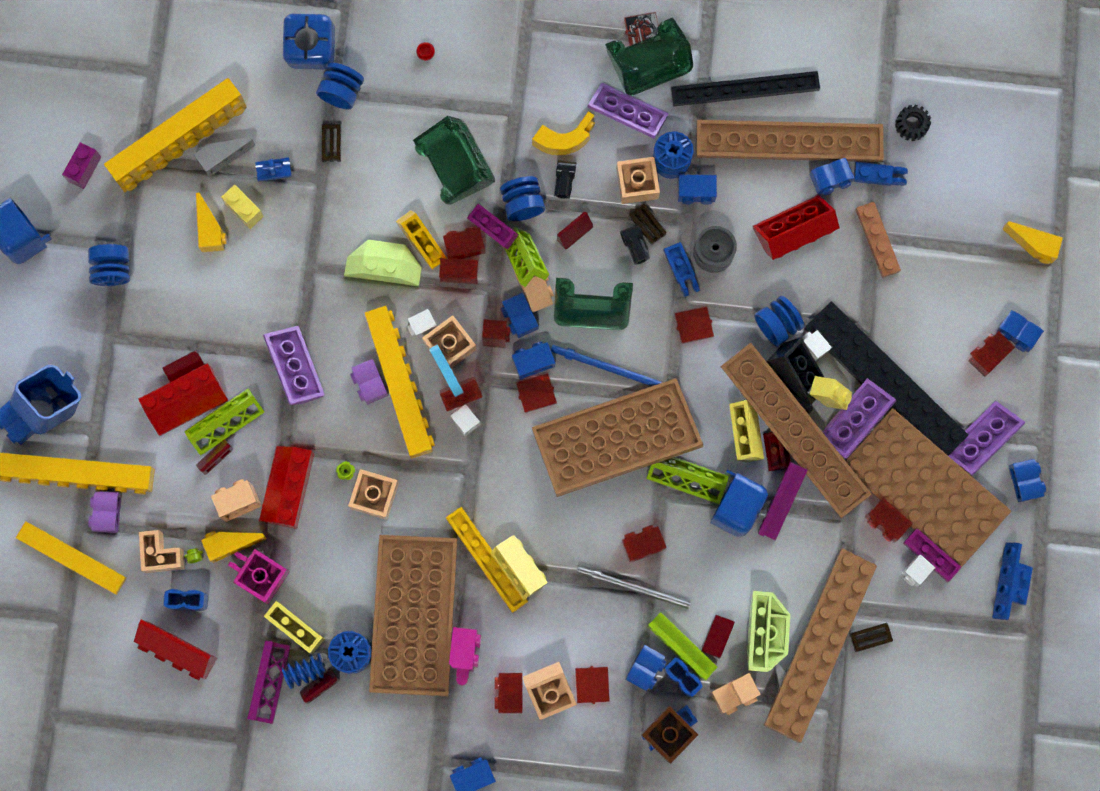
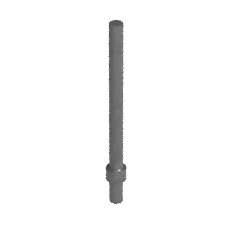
M579 566L577 570L578 574L590 577L593 581L612 584L689 609L691 603L690 601L603 574L602 571L597 569L591 570Z

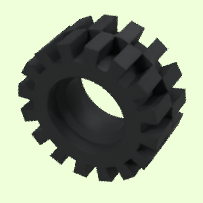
M908 105L907 108L904 107L900 111L895 124L897 133H901L900 137L903 138L905 136V140L908 141L911 138V141H915L916 139L920 140L922 136L926 135L931 125V116L927 115L929 113L927 110L923 111L924 107L918 108V105H914V107ZM909 117H915L920 121V127L911 129L907 126L906 120Z

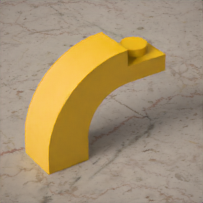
M588 111L573 131L564 134L556 133L542 124L532 138V145L540 151L551 155L574 153L589 142L590 133L588 132L595 125V115Z

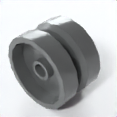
M711 226L704 229L698 235L693 248V257L696 264L702 270L709 273H718L726 270L731 265L737 251L736 239L728 229L721 226Z

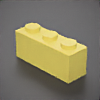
M747 400L729 404L737 461L748 463L764 459L758 413Z
M514 535L497 545L490 552L523 600L542 589L548 583L544 573L536 567L534 559L526 553L522 542Z
M278 601L264 615L267 620L312 655L325 640Z

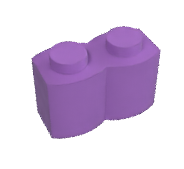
M373 359L352 367L353 373L350 376L353 383H358L360 390L357 392L361 402L365 400L368 405L388 396Z
M95 492L90 500L93 513L92 516H89V527L94 532L118 533L121 494L118 492Z

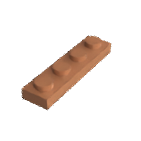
M871 202L855 209L881 277L884 278L899 273L901 271L875 203Z

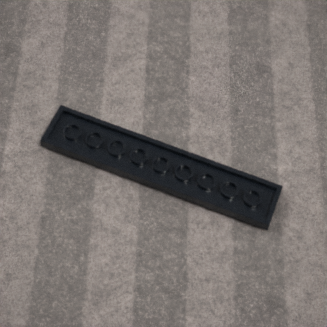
M832 301L804 327L811 334L817 330L832 347L828 352L861 385L868 378L895 398L897 401L888 411L892 408L896 410L946 455L949 456L969 436Z

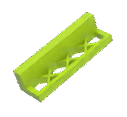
M514 227L512 230L519 235L512 243V246L508 250L505 249L520 284L526 287L534 276L546 280L549 273L531 235Z
M248 388L184 432L201 456L265 412ZM254 403L258 410L252 414H247V408ZM234 416L241 417L240 422L236 425L230 424V420ZM223 427V434L220 436L214 435L215 429ZM202 438H207L208 443L200 449L196 442Z
M673 457L651 465L646 479L720 504L729 476ZM654 468L662 470L664 475L660 477L653 475ZM677 475L683 481L676 483L673 482L671 477ZM697 482L701 488L693 489L689 483ZM711 488L720 490L718 497L709 494L708 490Z
M661 612L647 626L701 680L706 681L716 670L717 666Z

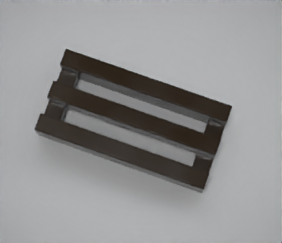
M322 124V162H341V124ZM326 129H330V156H326ZM334 129H337V156H334Z
M645 204L629 214L635 225H639L642 234L651 245L667 234ZM642 211L645 212V214L648 216V218L651 220V222L654 224V226L658 229V231L660 232V234H658V233L656 232V230L653 228V226L650 224V222H649V221L647 220V218L644 216V214L642 213ZM636 215H639V217L649 228V230L652 232L655 238H652L649 235V233L637 219Z
M888 623L849 634L855 652L893 642ZM885 628L884 632L856 640L855 636ZM885 635L888 637V639L862 647L858 646V643Z

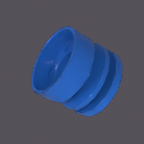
M329 63L326 67L327 71L323 74L326 80L320 82L316 94L320 99L332 106L351 110L357 99V95L354 92L360 91L364 77L348 66L339 63Z
M672 131L661 135L656 141L653 157L655 158L656 171L662 177L674 179L688 171L694 150L692 142L686 135Z
M536 177L516 178L504 183L500 187L503 202L507 203L505 210L508 220L523 221L539 216L546 210L542 196L538 195L541 190Z
M103 244L90 247L88 249V263L94 266L89 268V273L91 274L89 282L98 286H118L129 283L130 275L128 273L130 268L125 266L129 262V249L126 246L117 244Z
M782 295L776 301L771 302V310L768 307H764L754 315L755 321L762 333L777 347L788 340V333L795 335L797 330L801 331L805 327L804 321L796 307Z
M344 631L337 634L331 640L328 647V658L337 670L347 674H357L365 670L371 662L372 647L363 635L354 631ZM346 648L354 649L352 657L349 655L345 656L347 653Z

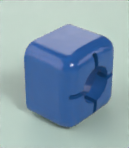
M289 14L285 17L283 22V59L291 68L326 70L329 63H334L335 26L330 17L324 14ZM306 23L310 29L317 32L319 39L328 40H318L317 45L313 49L307 50V59H305V51L296 46L295 40H290V38H296L297 33L306 28Z
M11 198L0 204V250L13 263L22 264L47 248L45 243L52 239L51 236L47 234L41 238L25 213Z
M46 365L16 383L10 405L35 434L41 435L67 421L75 414L81 400V393L74 386L75 378L68 371L64 374L57 366ZM52 387L58 395L52 398L46 391V388ZM61 399L67 404L64 408L57 404ZM32 400L44 401L48 404L53 402V414L48 417L40 415L31 405Z
M727 470L725 474L733 479L710 523L736 537H743L752 529L758 517L757 514L760 513L767 500L768 492L762 485L739 473L735 474Z

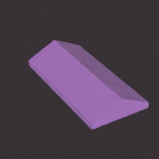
M601 83L587 108L653 139L659 134L669 114L604 83Z
M299 326L263 335L289 405L305 404L325 395Z
M867 378L853 394L847 410L841 409L822 432L839 454L847 459L897 400Z
M995 401L965 430L969 436L949 457L968 474L973 476L1025 424V421Z

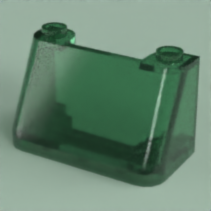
M673 17L662 21L658 25V35L625 47L620 40H614L605 44L608 56L626 94L636 95L686 75L692 70L691 44Z
M446 116L413 139L416 145V152L420 156L428 157L443 185V188L440 190V198L444 203L454 204L495 182L491 169L463 120Z
M556 278L554 321L556 324L564 327L623 330L628 326L633 283H618L614 287L613 297L574 294L575 287L570 279Z

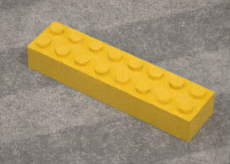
M227 78L105 162L104 166L124 193L131 191L137 187L139 182L149 179L155 171L165 168L168 162L181 157L185 150L195 147L204 137L211 136L214 130L227 125L231 118L241 115L247 108L244 99L231 80Z

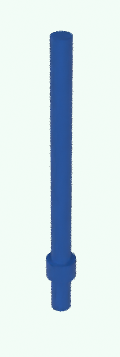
M552 345L551 352L565 356V359L571 361L574 359L649 386L661 383V381L579 354L574 349H565Z

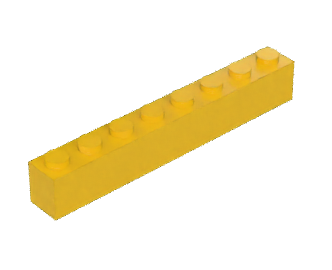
M387 306L364 312L410 458L413 459L432 453V447L435 444L432 435L428 436L426 432L429 425L426 417L422 418L420 413L423 410L421 400H416L414 394L418 391L415 381L411 382L409 375L412 374L409 363H404L403 357L406 356L403 345L399 346L397 341L401 338L398 328H393L392 322L395 321L392 310L388 311Z
M0 453V481L11 482L14 479L19 480L18 483L30 484L31 481H36L38 485L50 486V483H57L58 487L69 488V485H77L76 488L88 489L91 486L96 487V490L107 491L108 488H113L115 492L127 493V490H134L135 494L146 495V492H152L155 469L151 466Z

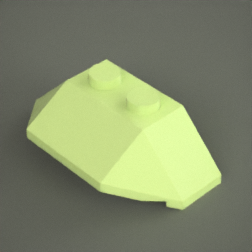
M367 240L347 257L344 276L419 286L422 267L404 244Z
M753 591L747 643L748 671L769 672L788 655L791 614L773 592Z

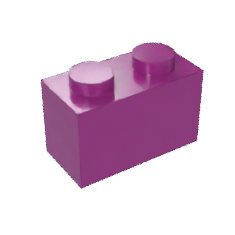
M79 142L62 176L67 182L84 189L101 159L100 154L96 149Z

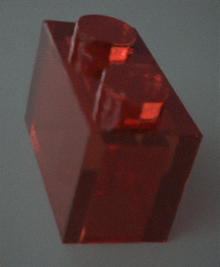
M467 227L464 229L465 231L461 232L450 231L443 236L449 262L485 254L480 227Z
M440 258V282L478 284V260Z
M484 319L482 331L483 346L506 348V343H510L511 335L510 327H507V321Z
M999 331L995 335L991 333L983 340L985 345L982 348L977 346L970 353L972 357L968 361L984 377L1015 348Z
M475 376L459 382L464 393L457 397L454 396L450 387L439 390L446 411L483 397Z
M884 498L879 500L865 516L868 519L867 523L872 528H878L887 541H893L894 543L913 524Z
M653 525L642 528L643 532L635 534L634 531L624 535L625 539H622L621 543L629 563L666 550L667 547L659 526L653 527Z
M499 673V677H495V689H499L498 697H495V709H498L499 714H522L523 673Z

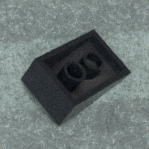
M802 337L784 342L766 362L787 388L805 403L812 405L816 400L810 395L815 376L824 377Z

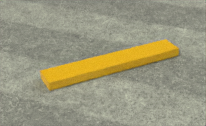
M460 507L445 517L510 611L514 613L528 603L527 599L523 600L490 553L492 549L463 508Z
M25 521L16 536V539L116 595L127 577Z

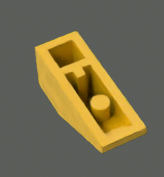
M200 192L196 193L199 249L201 252L225 251L224 244H227V235L222 231Z
M410 210L396 221L405 236L431 269H434L447 259L415 212Z
M1008 221L1003 226V230L1033 258L1039 259L1041 263L1050 264L1058 258L1063 237Z
M216 531L206 534L201 542L210 562L215 563L267 538L263 533H216Z

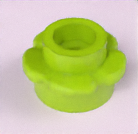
M342 462L336 468L338 478L341 480L352 479L355 467L350 462Z
M198 548L189 549L184 558L187 559L188 564L200 562L203 560V551H199Z

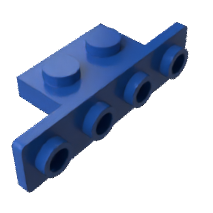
M1005 543L993 619L1009 620L1012 603L1025 606L1027 604L1033 567L1019 563L1022 544Z

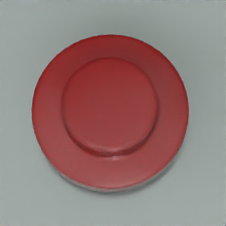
M423 42L418 45L416 53L419 59L427 61L433 58L435 49L432 44Z

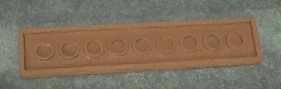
M697 120L696 158L836 161L846 158L847 161L883 162V124Z
M751 342L720 366L797 464L808 469L806 475L840 518L844 517L872 495Z
M843 548L839 551L764 726L797 743L802 742L877 565Z

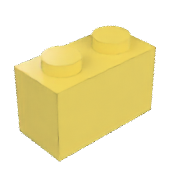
M233 185L221 196L225 205L249 229L264 217L261 210L236 185Z
M815 376L810 395L826 407L847 410L852 399V392L835 379Z

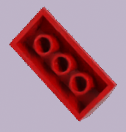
M820 195L752 226L764 251L772 260L781 258L791 251L798 250L800 247L815 242L817 239L840 229L835 209Z
M208 363L138 398L146 416L159 436L228 401L213 369Z
M276 446L259 518L260 522L294 529L298 528L314 459L312 450Z
M141 619L138 624L133 641L138 644V649L146 653L149 650L154 652V657L162 662H165L166 659L173 663L172 667L179 671H182L183 668L190 672L189 676L196 680H200V678L207 679L217 660L215 656L148 621Z

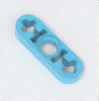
M438 344L430 348L429 350L454 396L457 397L464 393Z

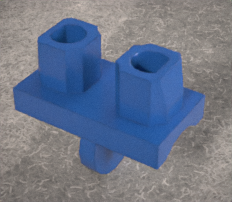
M289 157L255 162L258 182L292 177Z

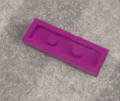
M479 203L467 217V219L507 250L519 235Z
M917 528L903 543L917 556L922 555L935 567L934 571L946 582H949L962 568Z

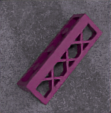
M789 462L760 525L759 535L767 536L776 541L808 469Z
M265 640L247 719L270 724L274 723L284 679L282 667L286 671L291 646ZM275 647L285 649L284 657L279 661H276L273 656ZM277 666L280 670V676L272 681L269 676V670ZM272 685L276 693L273 698L268 700L264 692L266 688ZM266 705L271 710L270 719L259 717L261 708Z

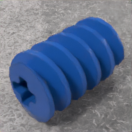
M317 653V660L311 655L310 662L303 658L302 665L295 661L294 668L287 664V670L285 671L282 667L285 681L290 689L294 688V682L301 686L302 680L307 684L309 683V677L316 681L317 674L320 678H324V671L326 672L320 653Z

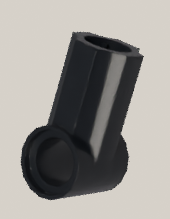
M558 160L554 196L561 199L570 198L572 181L575 178L576 162Z
M639 225L620 231L622 241L625 247H628L634 265L642 264L650 259Z

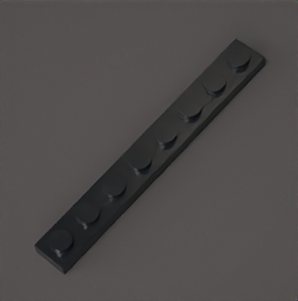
M818 71L672 86L670 90L672 105L675 107L820 91Z

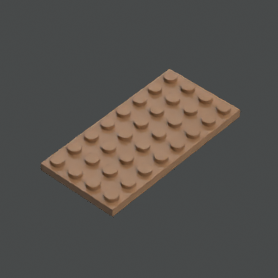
M676 378L532 427L556 497L703 447V442Z
M893 408L846 460L847 464L872 494L911 528L920 530L961 567L1011 513L1007 506Z
M379 535L369 693L449 696V659L453 628L457 538Z

